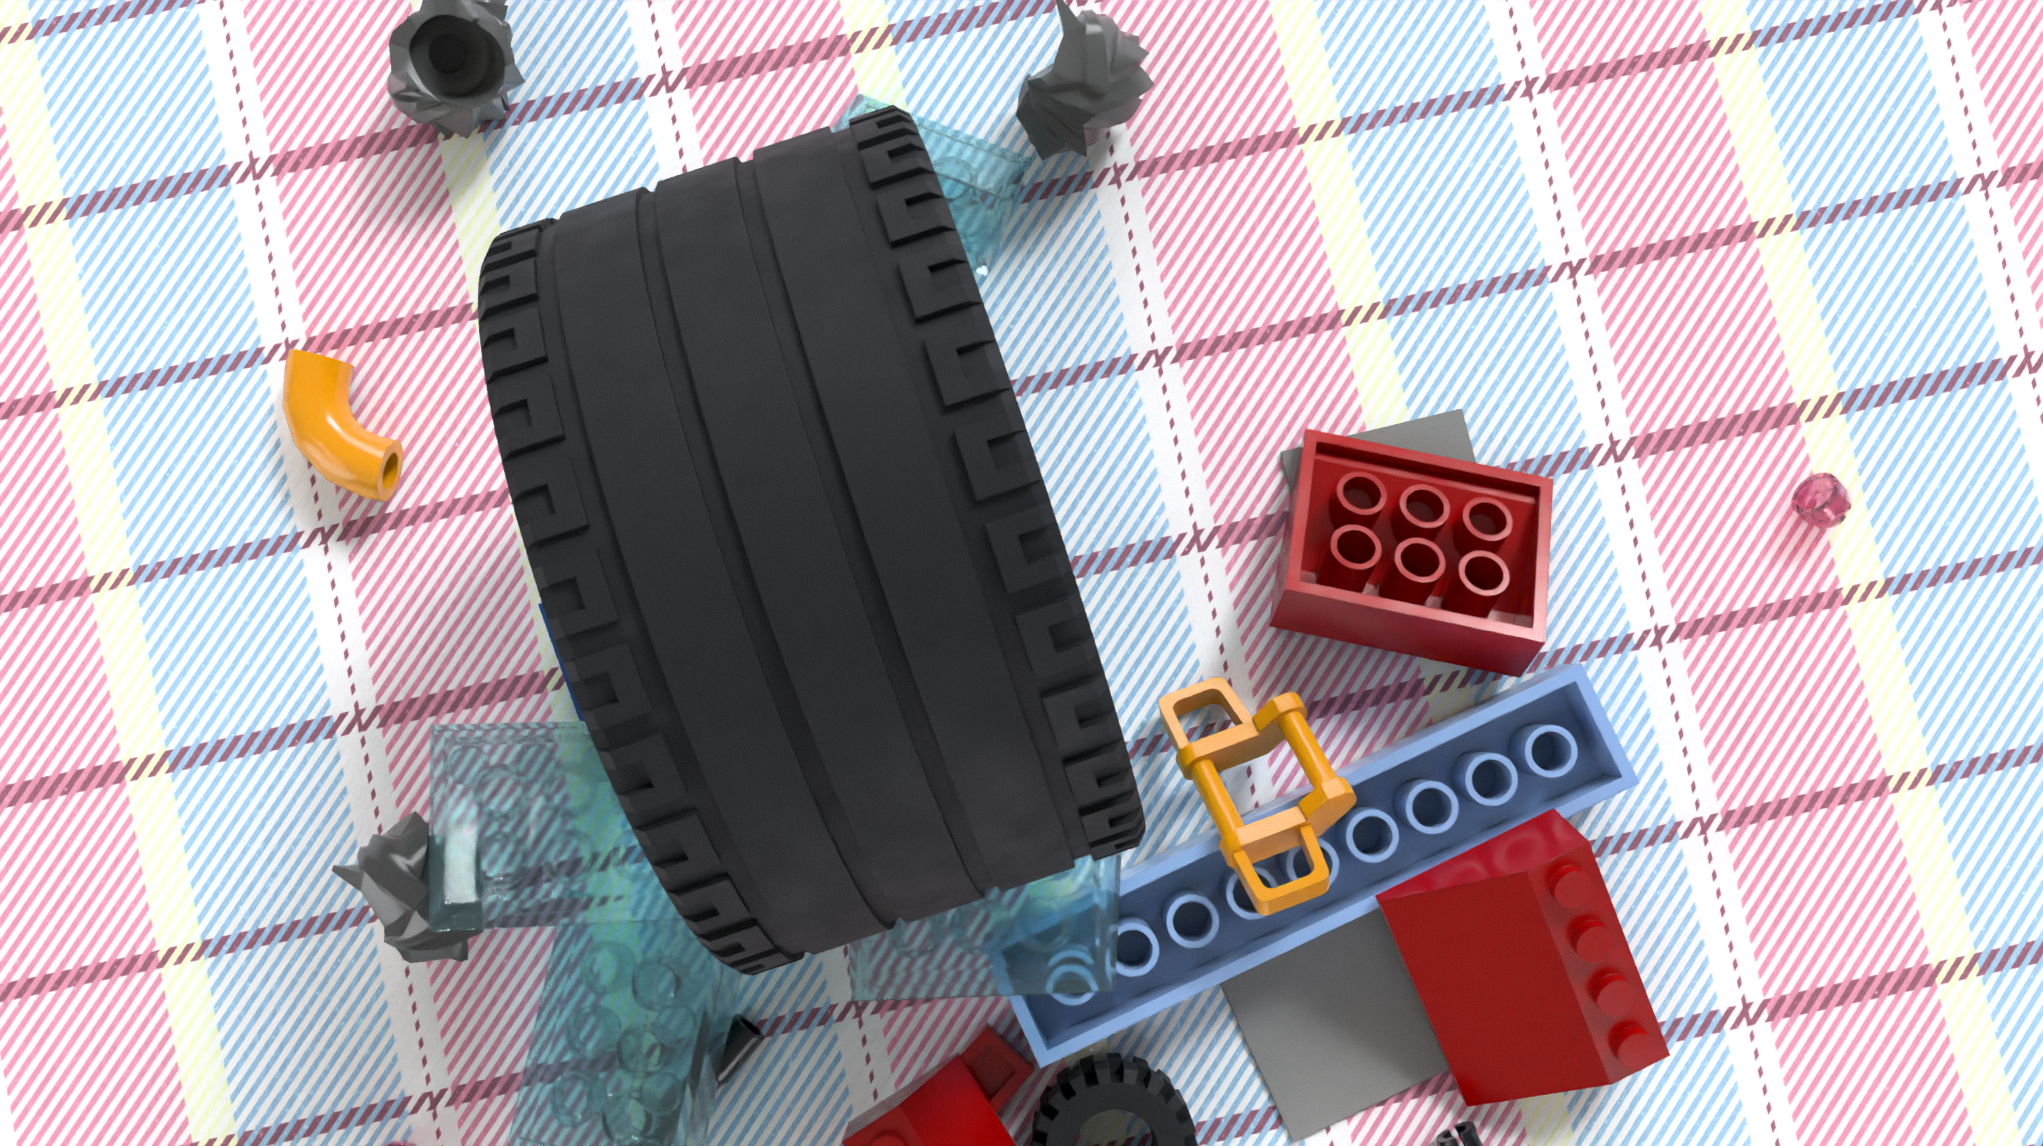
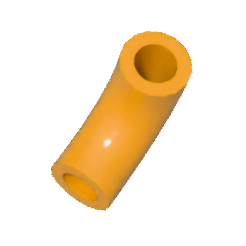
M289 349L284 367L282 410L295 447L325 480L364 498L381 502L388 501L393 495L401 476L403 448L398 440L381 437L367 431L355 420L349 404L350 382L355 366L327 356Z

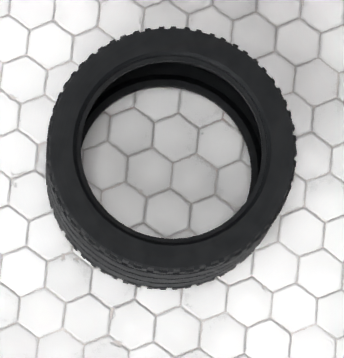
M895 105L848 119L850 128L832 133L830 126H826L753 150V159L743 163L738 157H731L658 181L654 192L649 191L645 187L637 188L563 212L559 219L545 218L500 233V235L493 239L480 270L478 282L479 337L495 435L528 561L570 685L619 803L662 887L701 944L717 960L744 975H757L802 960L806 952L815 955L893 929L899 918L906 923H911L985 898V889L997 886L1000 892H1004L1075 868L1074 860L1088 855H1092L1093 860L1097 861L1139 846L1146 832L1145 818L1135 776L1105 672L1051 501L998 343L948 203L921 135L911 115Z

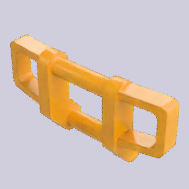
M1212 677L1162 696L1159 699L1160 718L1177 753L1175 760L1184 778L1193 780L1222 838L1219 848L1228 866L1235 869L1257 912L1265 916L1271 915L1325 894L1329 889V869L1316 838L1355 805L1357 799L1348 781L1344 777H1337L1305 719L1308 713L1299 695L1295 692H1288L1274 697L1252 717L1228 682L1221 677ZM1209 704L1222 706L1235 726L1189 743L1177 717ZM1286 739L1313 790L1298 803V806L1244 825L1218 772L1264 756ZM1301 845L1312 872L1307 876L1276 888L1265 887L1261 883L1252 864Z

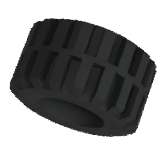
M1106 1053L1107 1060L1095 1062L1093 1055L1079 1059L1080 1067L1073 1071H1070L1068 1067L1064 1068L1056 1075L1057 1083L1052 1088L1047 1086L1041 1095L1040 1107L1034 1113L1032 1124V1146H1075V1137L1088 1119L1100 1112L1124 1110L1139 1116L1148 1124L1152 1133L1151 1146H1198L1195 1138L1196 1130L1186 1102L1179 1089L1176 1090L1173 1087L1170 1078L1160 1069L1156 1072L1150 1069L1146 1060L1134 1056L1132 1062L1122 1060L1120 1053Z

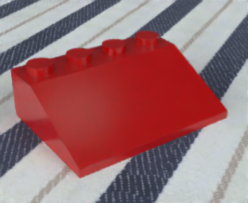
M1306 428L1302 438L1276 570L1269 627L1521 678L1546 642L1553 479Z
M1554 808L1375 895L1458 1091L1467 1107L1612 1085L1670 1056L1590 843Z

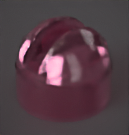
M1817 473L1806 478L1798 485L1792 495L1791 506L1806 523L1819 529H1828L1841 525L1844 522L1846 512L1852 507V499L1847 488L1836 476L1831 473Z

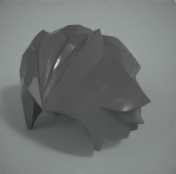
M423 0L420 10L407 16V19L392 31L389 40L391 72L387 78V90L394 107L417 124L429 123L445 137L449 135L450 131H453L468 139L473 130L477 128L480 120L506 119L504 110L511 112L507 92L526 82L515 64L511 47L513 35L510 24L504 21L508 5L504 4L507 0Z
M1056 0L1063 37L1054 62L1032 77L1030 74L1025 77L1018 96L1016 110L1017 119L1028 134L1030 143L1036 148L1042 161L1054 154L1070 150L1087 157V147L1101 140L1111 127L1130 120L1143 101L1139 97L1154 86L1151 78L1140 66L1149 52L1139 46V36L1119 30L1111 17L1106 14H1096L1092 9L1082 11L1076 17L1063 0Z
M416 811L404 817L385 834H373L368 845L359 848L357 853L358 865H334L331 871L362 893L384 926V943L395 947L405 961L419 963L452 959L463 962L468 960V940L484 932L477 923L483 901V879L478 834L476 832L463 841L464 826L449 830L442 821L435 824L426 823Z

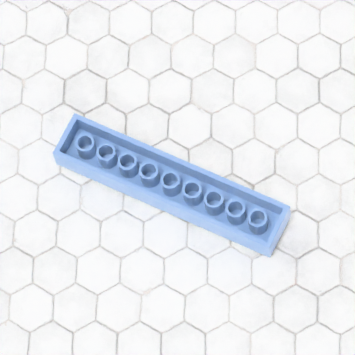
M1582 663L1557 665L1335 770L1334 772L1337 777H1344L1348 781L1357 800L1355 805L1316 838L1329 869V889L1321 896L1271 915L1259 914L1235 869L1228 866L1219 848L1222 838L1215 827L987 935L984 943L985 950L1040 1068L1379 908L1375 895L1552 808L1566 819L1640 784ZM1308 783L1242 814L1240 817L1244 825H1248L1298 806V803L1313 790V787ZM1301 845L1252 864L1261 883L1267 888H1276L1307 876L1312 872Z

